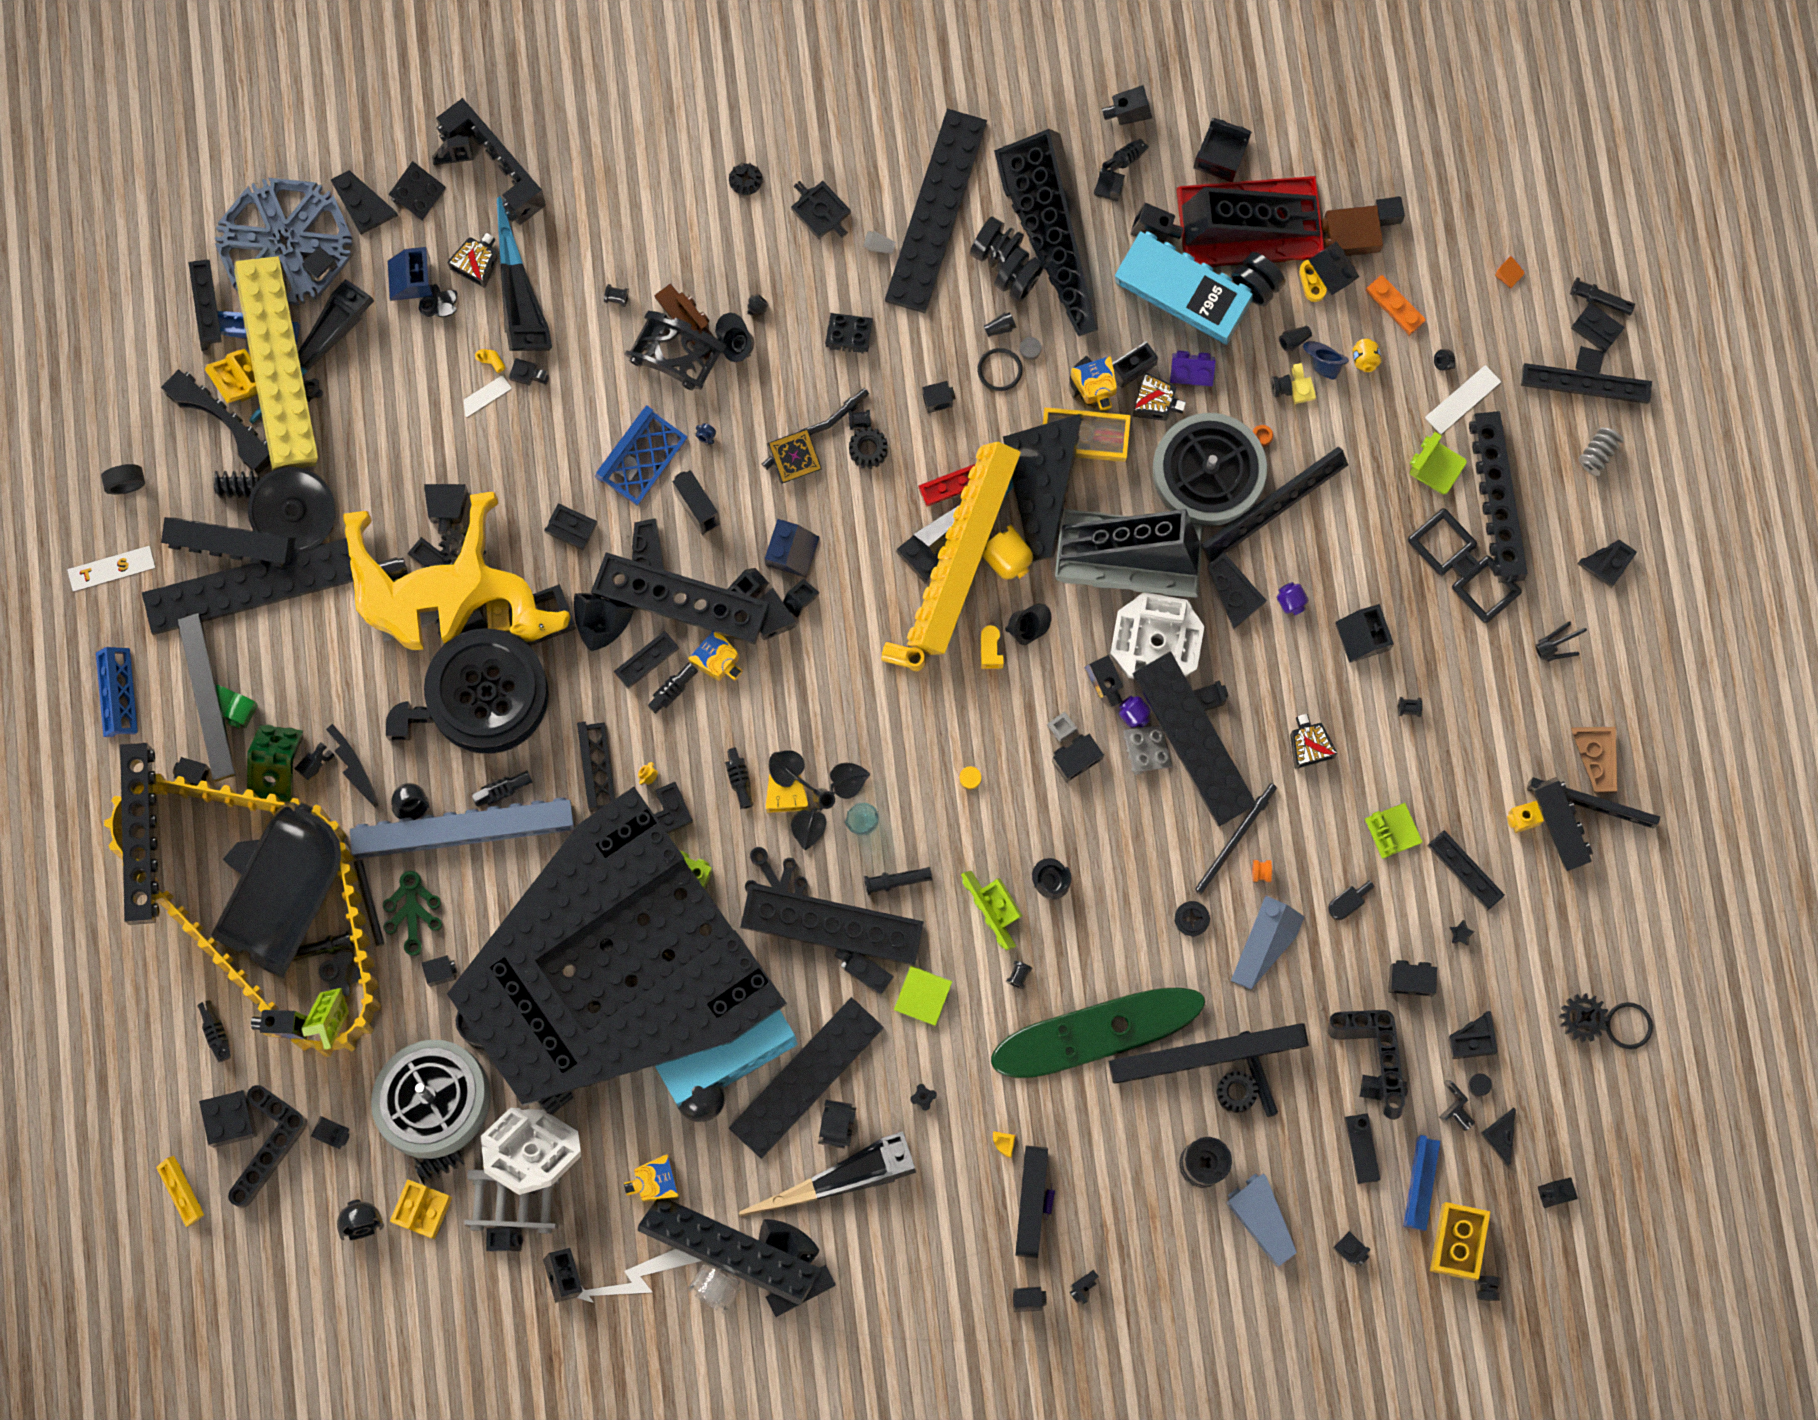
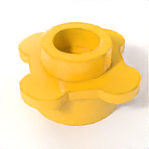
M653 762L642 766L639 770L638 778L640 779V785L644 783L650 785L656 779L658 771L653 768Z

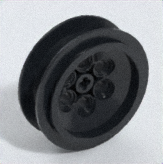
M485 628L464 632L449 640L439 649L426 672L424 697L431 718L439 731L451 743L473 753L496 754L519 746L537 730L547 711L549 687L540 660L528 644L511 633ZM492 669L500 670L496 677H490L489 672ZM475 674L478 676L476 682H467L470 675ZM508 684L515 685L514 690L511 692H505L504 687ZM487 690L488 692L491 691L492 695L490 697L485 696L484 692ZM465 695H470L472 700L469 703L464 704L461 702ZM503 704L509 706L507 712H498L499 706ZM481 710L487 711V715L483 719L476 717L477 713Z

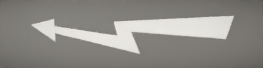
M674 1249L625 1270L624 1272L632 1283L588 1290L582 1287L583 1292L577 1298L593 1302L589 1296L651 1293L652 1291L640 1276L702 1260Z

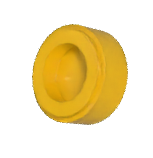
M972 766L964 768L959 776L960 784L970 790L977 788L981 783L980 771Z

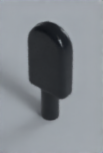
M1369 880L1357 890L1350 886L1329 903L1328 912L1330 916L1336 920L1347 918L1365 903L1362 897L1375 887L1373 883Z

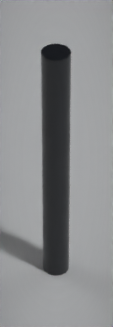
M363 860L354 861L374 941L376 947L382 946L385 943Z

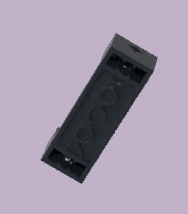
M463 98L436 117L438 123L436 128L443 142L456 135L468 136V138L472 136L478 145H484L486 148L485 152L492 161L497 160L500 164L498 167L505 176L509 174L513 179L511 182L514 186L502 194L504 200L502 205L510 221H516L520 226L546 206L542 189Z

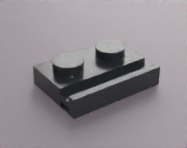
M1591 302L1571 327L1572 330L1604 353L1607 352L1625 328Z
M558 503L544 532L584 551L585 545L598 523L596 520Z

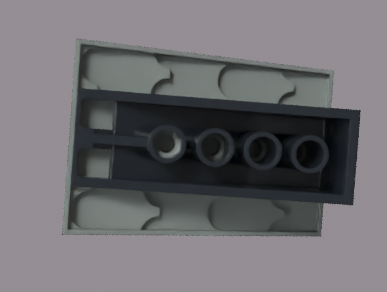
M1064 509L1060 524L1055 571L1056 580L1067 584L1093 585V587L1131 589L1135 592L1163 593V595L1198 597L1203 537L1202 525L1192 524L1187 509L1135 516Z

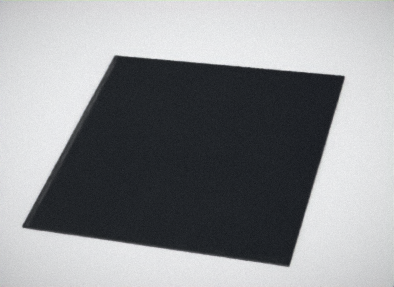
M1581 346L1575 368L1591 373H1599L1604 352Z

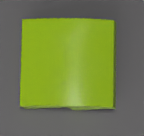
M910 966L894 1010L936 1026L953 981Z

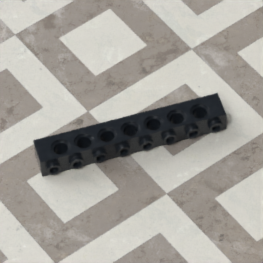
M1500 411L1476 413L1469 422V432L1474 435L1472 450L1473 454H1477L1478 462H1476L1477 475L1480 474L1481 477L1479 491L1480 495H1484L1485 502L1482 504L1483 514L1487 515L1488 519L1486 533L1491 537L1489 551L1490 555L1494 556L1495 564H1493L1494 577L1497 576L1498 583L1524 581L1528 572ZM1482 434H1489L1492 439H1485ZM1485 454H1492L1495 459L1490 460ZM1489 474H1495L1499 479L1493 480L1489 477ZM1492 494L1500 495L1502 500L1494 499ZM1496 514L1503 515L1505 520H1498ZM1499 535H1506L1509 538V540L1503 541L1500 539ZM1509 555L1512 561H1505L1502 556Z
M148 743L120 744L124 922L128 925L156 923V917H159L160 914L159 904L156 903V895L159 894L158 881H155V872H158V860L155 859L154 850L158 849L157 837H154V828H157V817L153 815V806H156L157 798L156 793H153V784H156L155 771H152V762H155L156 757L155 750ZM143 763V769L140 772H134L135 765ZM138 785H144L142 793H134ZM137 808H145L141 816H135ZM139 829H145V834L142 838H136V832ZM145 851V858L139 861L136 860L137 853ZM140 873H146V879L141 883H137V876ZM141 895H146L147 901L143 905H138V898Z

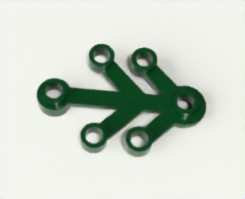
M406 871L400 877V887L390 898L384 900L382 906L386 912L392 913L397 908L396 903L405 894H407V902L391 920L384 923L383 928L387 934H395L398 930V925L407 916L408 939L404 943V951L409 956L414 957L418 956L423 948L422 943L418 940L417 915L428 924L432 931H439L442 928L441 920L433 917L416 902V893L427 901V905L433 910L441 906V900L421 885L422 879L417 872ZM409 879H414L415 883L414 885L409 886L407 885V881ZM432 899L438 900V904L436 906L430 905V901ZM393 902L394 905L393 908L387 909L386 904ZM438 921L439 925L436 928H432L431 923ZM389 924H394L392 931L387 930ZM412 944H416L418 946L417 950L414 952L410 951V946Z

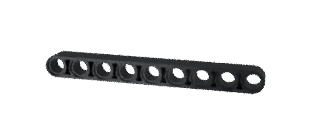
M1305 1023L1118 1058L1108 1062L1112 1083L1117 1084L1304 1048L1310 1045Z

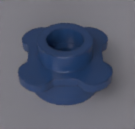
M706 423L697 425L695 436L703 443L714 444L713 438L716 435V430Z

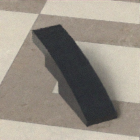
M332 723L326 730L340 745L335 750V753L348 766L342 773L376 808L378 802L361 761L347 740Z

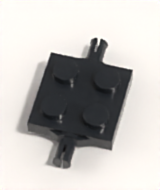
M823 180L810 189H807L801 181L794 185V188L801 194V197L791 206V210L818 239L832 230H835L841 238L848 234V231L840 223L851 213V210Z

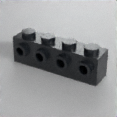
M1555 777L1532 786L1566 871L1592 862L1590 855L1593 854L1589 842L1585 843L1582 838L1585 832L1581 822L1576 823L1574 814H1577L1573 802H1568L1565 794L1569 792L1565 782H1560Z

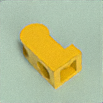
M986 626L981 631V669H1003V655H997L1000 632L995 626Z

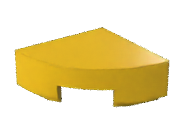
M993 1131V1142L997 1150L1004 1156L1012 1158L1015 1135Z

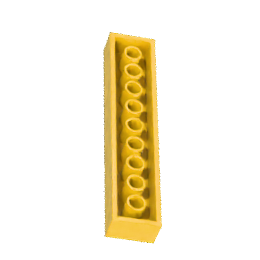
M999 441L985 444L978 449L976 454L977 462L969 472L968 478L970 480L968 486L961 493L962 501L960 507L958 506L954 512L953 518L955 520L946 533L947 541L945 546L939 551L938 565L931 572L930 578L932 580L930 586L923 593L924 601L922 607L918 608L915 615L917 620L914 627L908 633V646L919 648L928 655L945 654L1019 459L1020 451Z

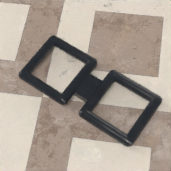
M1440 509L1408 537L1409 544L1438 575L1443 576L1452 568L1461 577L1452 585V589L1483 623L1490 622L1521 595L1522 589L1515 582L1504 583L1511 592L1486 613L1463 589L1469 581L1487 566L1493 571L1495 561L1491 556L1487 555L1478 562L1470 554L1477 547V541L1447 509ZM1442 519L1467 543L1443 565L1419 541L1422 536Z

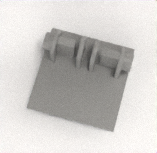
M1161 725L1123 731L1125 736L1123 740H1125L1127 746L1126 752L1129 753L1128 759H1131V771L1135 775L1143 774V771L1172 767Z

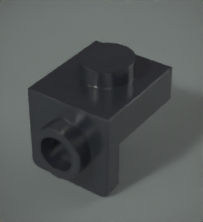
M320 1116L310 1137L334 1148L341 1149L349 1139L348 1132L350 1129Z
M1571 1177L1538 1186L1544 1208L1578 1199Z

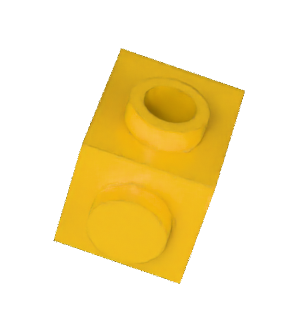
M1537 800L1511 808L1507 816L1510 828H1514L1515 833L1540 826L1544 822Z

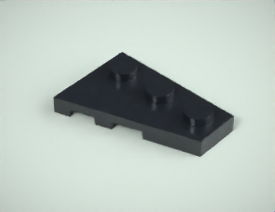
M350 170L331 179L360 235L398 216V213Z
M1224 552L1207 566L1233 630L1267 602Z

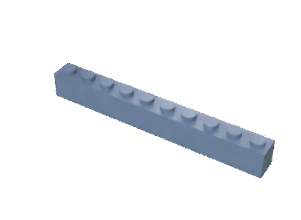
M561 797L553 799V802L544 803L543 800L531 802V805L524 806L521 803L509 805V808L502 809L499 806H492L487 808V811L470 809L466 810L464 814L447 812L441 817L425 815L419 820L403 818L396 823L380 821L377 825L373 826L358 824L355 828L350 829V839L353 857L361 859L572 831L575 829L571 800Z

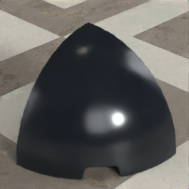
M592 593L574 594V616L577 629L582 641L590 651H595L611 644L626 629L631 620L634 607L605 598L602 599Z
M763 1220L759 1241L808 1263H811L818 1255L820 1250L817 1245L800 1229L778 1220Z

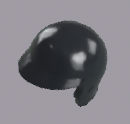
M404 783L397 787L392 794L391 809L398 819L412 818L416 820L430 808L425 791L417 784Z
M1053 858L1042 859L1035 865L1032 871V880L1039 894L1047 899L1055 900L1062 898L1069 891L1072 876L1068 867H1065L1060 861Z

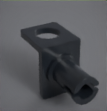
M1446 1080L1444 1084L1455 1095L1457 1100L1439 1118L1441 1120H1448L1450 1117H1453L1463 1130L1467 1131L1471 1128L1469 1125L1473 1126L1475 1124V1121L1463 1109V1105L1468 1101V1098L1453 1081Z

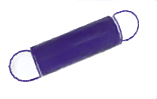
M1052 1188L1051 1190H1046L1043 1213L1048 1215L1052 1214L1055 1190Z

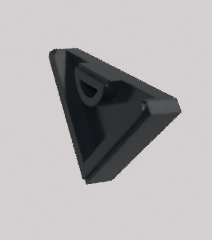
M1514 1107L1481 1132V1135L1506 1166L1511 1164L1516 1112Z

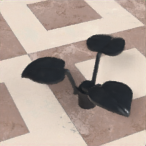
M793 750L774 752L769 759V772L775 783L782 787H790L796 779L814 793L813 801L817 806L813 807L811 812L808 810L798 811L793 816L790 825L795 839L804 850H807L820 839L827 824L825 815L815 811L833 807L835 804V794L843 799H849L857 795L870 776V773L857 764L840 763L830 771V779L833 783L829 785V791L825 788L815 789L798 776L805 768L804 759L799 753Z

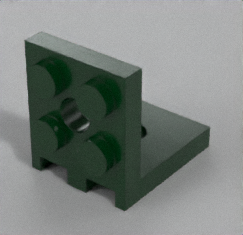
M272 725L259 726L247 752V789L253 790L261 799H266L269 794H275L281 802H290L292 800L293 760L303 740V730L274 727ZM265 776L274 778L275 782H268Z

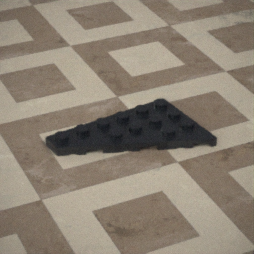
M1082 414L1003 436L1005 445L1021 452L1012 474V481L1026 543L1033 553L1032 562L1054 557L1055 542L1059 535L1058 527L1065 507V495L1069 488V476L1071 469H1073L1076 445L1080 437L1078 435L1081 421H1083Z

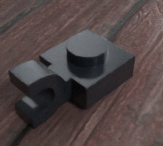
M515 358L509 379L529 386L532 380L547 385L549 376L547 371L536 370L537 365L535 363Z
M320 742L316 750L312 754L308 753L294 769L305 779L309 780L319 772L323 765L321 762L331 760L335 754L330 750L323 754L327 747Z

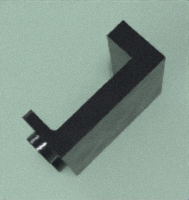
M1212 118L1202 146L1197 153L1193 169L1233 183L1252 132L1242 126L1227 123L1225 120Z

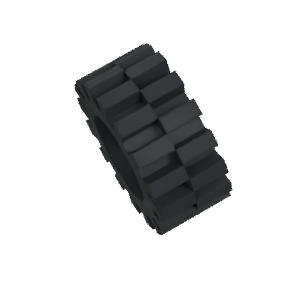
M863 427L860 432L858 430L854 432V436H851L849 442V454L857 466L860 464L861 468L865 469V466H868L869 469H872V466L878 467L880 462L883 463L885 461L888 445L887 439L884 438L882 432L879 433V430L876 428L872 430V427H868L867 430ZM865 441H872L876 444L877 449L874 454L865 455L860 451L861 444Z
M1232 1071L1222 1077L1218 1083L1216 1090L1217 1099L1220 1101L1221 1106L1225 1107L1229 1112H1244L1255 1103L1258 1097V1086H1256V1081L1251 1078L1250 1074H1245L1244 1071ZM1234 1083L1243 1085L1246 1090V1095L1241 1100H1234L1229 1095V1087Z

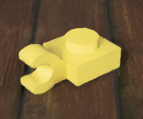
M1302 363L1293 365L1291 369L1295 381L1291 382L1294 404L1315 400L1316 395L1311 377L1304 378Z

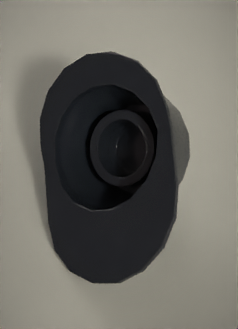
M730 312L723 314L718 319L715 329L717 339L727 345L723 354L731 362L743 361L746 357L751 356L755 344L754 338L748 331L741 316Z
M1038 603L1025 610L1014 612L1009 619L1008 626L1005 627V631L1010 633L1019 644H1030L1048 631L1052 621L1051 611L1045 604Z

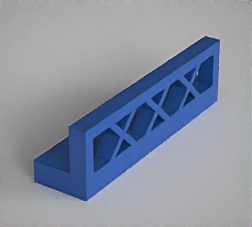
M105 647L96 652L103 737H113L117 734H136L138 730L130 648ZM115 654H123L124 663L122 666L115 661ZM119 673L126 680L124 687L117 682ZM121 694L128 701L126 708L119 703ZM123 716L129 720L130 728H122L121 718Z
M1420 1135L1416 1139L1403 1227L1426 1231L1440 1141L1427 1139V1136Z

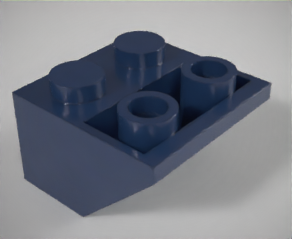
M426 247L404 249L387 261L390 301L423 298L426 296L433 297L431 261Z

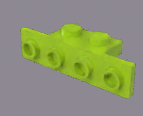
M972 871L962 873L964 887L972 893L976 907L982 910L986 917V924L994 930L998 944L1005 950L1017 947L1006 927L1023 915L1001 878L982 888Z

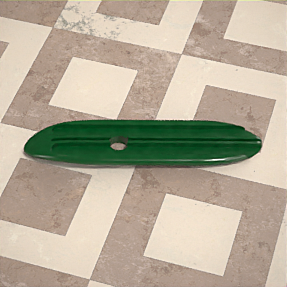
M1159 988L1126 995L1024 1027L1005 1038L993 1051L991 1064L1002 1075L1013 1078H1033L1050 1075L1136 1049L1166 1038L1190 1024L1203 1010L1205 997L1200 992L1188 988ZM1115 1017H1124L1126 1022H1128V1028L1122 1033H1118L1112 1028V1020Z

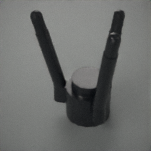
M1570 621L1565 623L1545 638L1538 640V643L1535 644L1538 656L1541 660L1546 659L1547 662L1579 656V652L1555 654V652H1558L1557 645L1586 632L1587 628L1575 631L1556 641L1551 640L1571 625Z

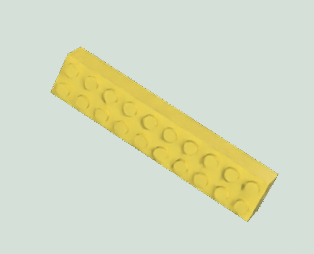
M279 256L236 261L234 272L272 470L283 467L305 468L316 466L318 455Z

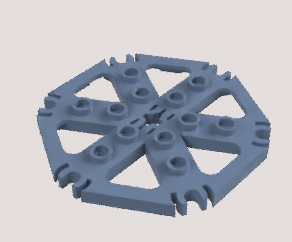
M268 178L271 184L269 186L267 181L262 179L263 188L258 189L252 183L254 191L252 193L248 186L218 222L219 226L216 229L218 232L224 233L222 237H215L217 242L215 243L230 281L237 291L235 267L229 255L232 249L261 250L255 259L279 256L280 264L282 263L292 287L291 292L286 294L288 304L299 305L297 297L305 304L304 296L306 294H310L313 300H315L314 290H316L320 297L350 260L351 252L344 250V247L346 245H353L352 240H350L352 236L334 195L329 190L325 195H320V192L323 190L322 185H318L316 182ZM281 190L303 192L306 196L286 219L277 199L278 192ZM254 203L258 207L266 228L235 225L234 222L248 204ZM324 211H330L333 214L339 228L337 235L307 231ZM279 233H282V236L285 237V239H289L287 240L288 250H286L285 246H283V244L280 243L281 236ZM320 246L335 259L338 267L333 272L329 270L322 280L316 282L311 279L310 274L304 271L302 255H311Z

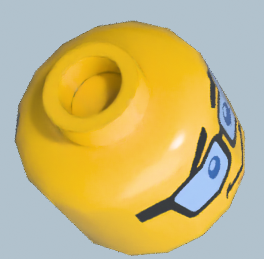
M1371 339L1359 340L1352 349L1354 364L1359 370L1372 372L1382 362L1379 345Z

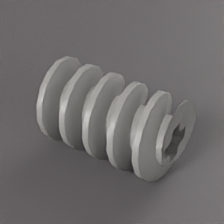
M1600 428L1598 434L1593 437V441H1590L1588 444V448H1585L1583 454L1578 458L1581 466L1592 475L1600 476L1601 473L1598 469L1604 470L1605 468L1602 462L1609 463L1610 459L1607 455L1614 456L1615 452L1612 449L1618 450L1620 446L1617 442L1623 443L1624 438L1612 429Z

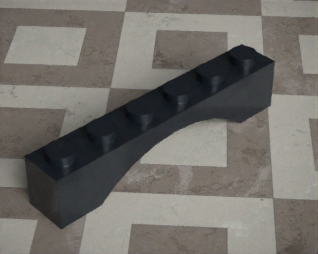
M178 369L161 386L163 392L180 408L202 410L221 420L232 431L237 443L238 455L242 462L257 475L258 472L261 473L271 463L267 441L265 439L263 441L258 439V433L252 427L248 426L246 428L242 425L243 420L236 413L230 414L226 411L227 406L221 400L217 399L215 401L210 397L212 393L205 386L199 387L195 384L196 379L189 372L184 374Z

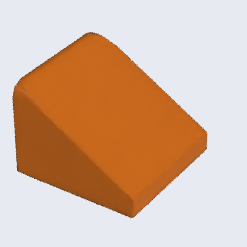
M1510 256L1500 266L1495 276L1509 288H1512L1525 272L1516 260Z

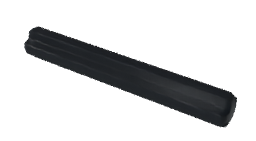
M1250 1031L1241 1032L1239 1035L1250 1033ZM1259 1056L1247 1058L1252 1077L1256 1081V1086H1258V1094L1266 1116L1272 1117L1277 1115L1278 1110Z

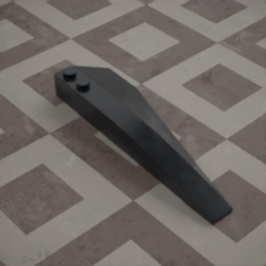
M1047 129L994 150L1003 190L1007 197H1011L1013 202L1011 206L1014 212L1018 214L1021 225L1027 232L1029 241L1038 259L1045 263L1044 269H1046L1049 275L1048 278L1058 293L1060 302L1066 308V314L1077 335L1080 337L1099 330L1088 255L1061 134Z

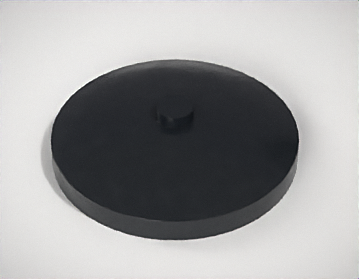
M283 467L269 472L257 482L249 497L248 518L253 531L295 537L293 554L302 553L320 545L328 537L336 519V503L330 487L316 473L301 467Z

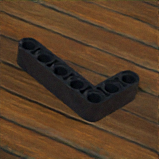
M1388 1010L1335 1012L1331 1015L1328 1024V1034L1331 1038L1336 1040L1373 1038L1382 1111L1387 1118L1392 1120L1398 1119L1404 1110L1405 1094L1394 1015ZM1379 1022H1385L1388 1025L1382 1026ZM1356 1023H1363L1365 1026L1360 1027ZM1334 1024H1341L1343 1027L1337 1028ZM1381 1042H1387L1390 1046H1384ZM1385 1062H1389V1063H1391L1393 1066L1389 1067V1066H1386L1384 1063H1385ZM1386 1083H1393L1396 1087H1389ZM1394 1103L1399 1107L1393 1108L1389 1104Z
M254 1085L248 1090V1101L279 1124L228 1193L229 1201L240 1208L247 1207L253 1201L307 1126V1120L304 1115L261 1085ZM263 1091L264 1098L260 1102H255V1093ZM281 1104L282 1111L277 1115H273V1106ZM298 1116L300 1124L292 1128L290 1121L293 1117ZM285 1135L287 1138L286 1143L283 1146H277V1138ZM271 1153L273 1156L272 1162L269 1165H264L263 1157ZM258 1172L259 1180L251 1184L249 1181L250 1175ZM239 1191H244L245 1199L240 1203L237 1202L235 1199L236 1194Z

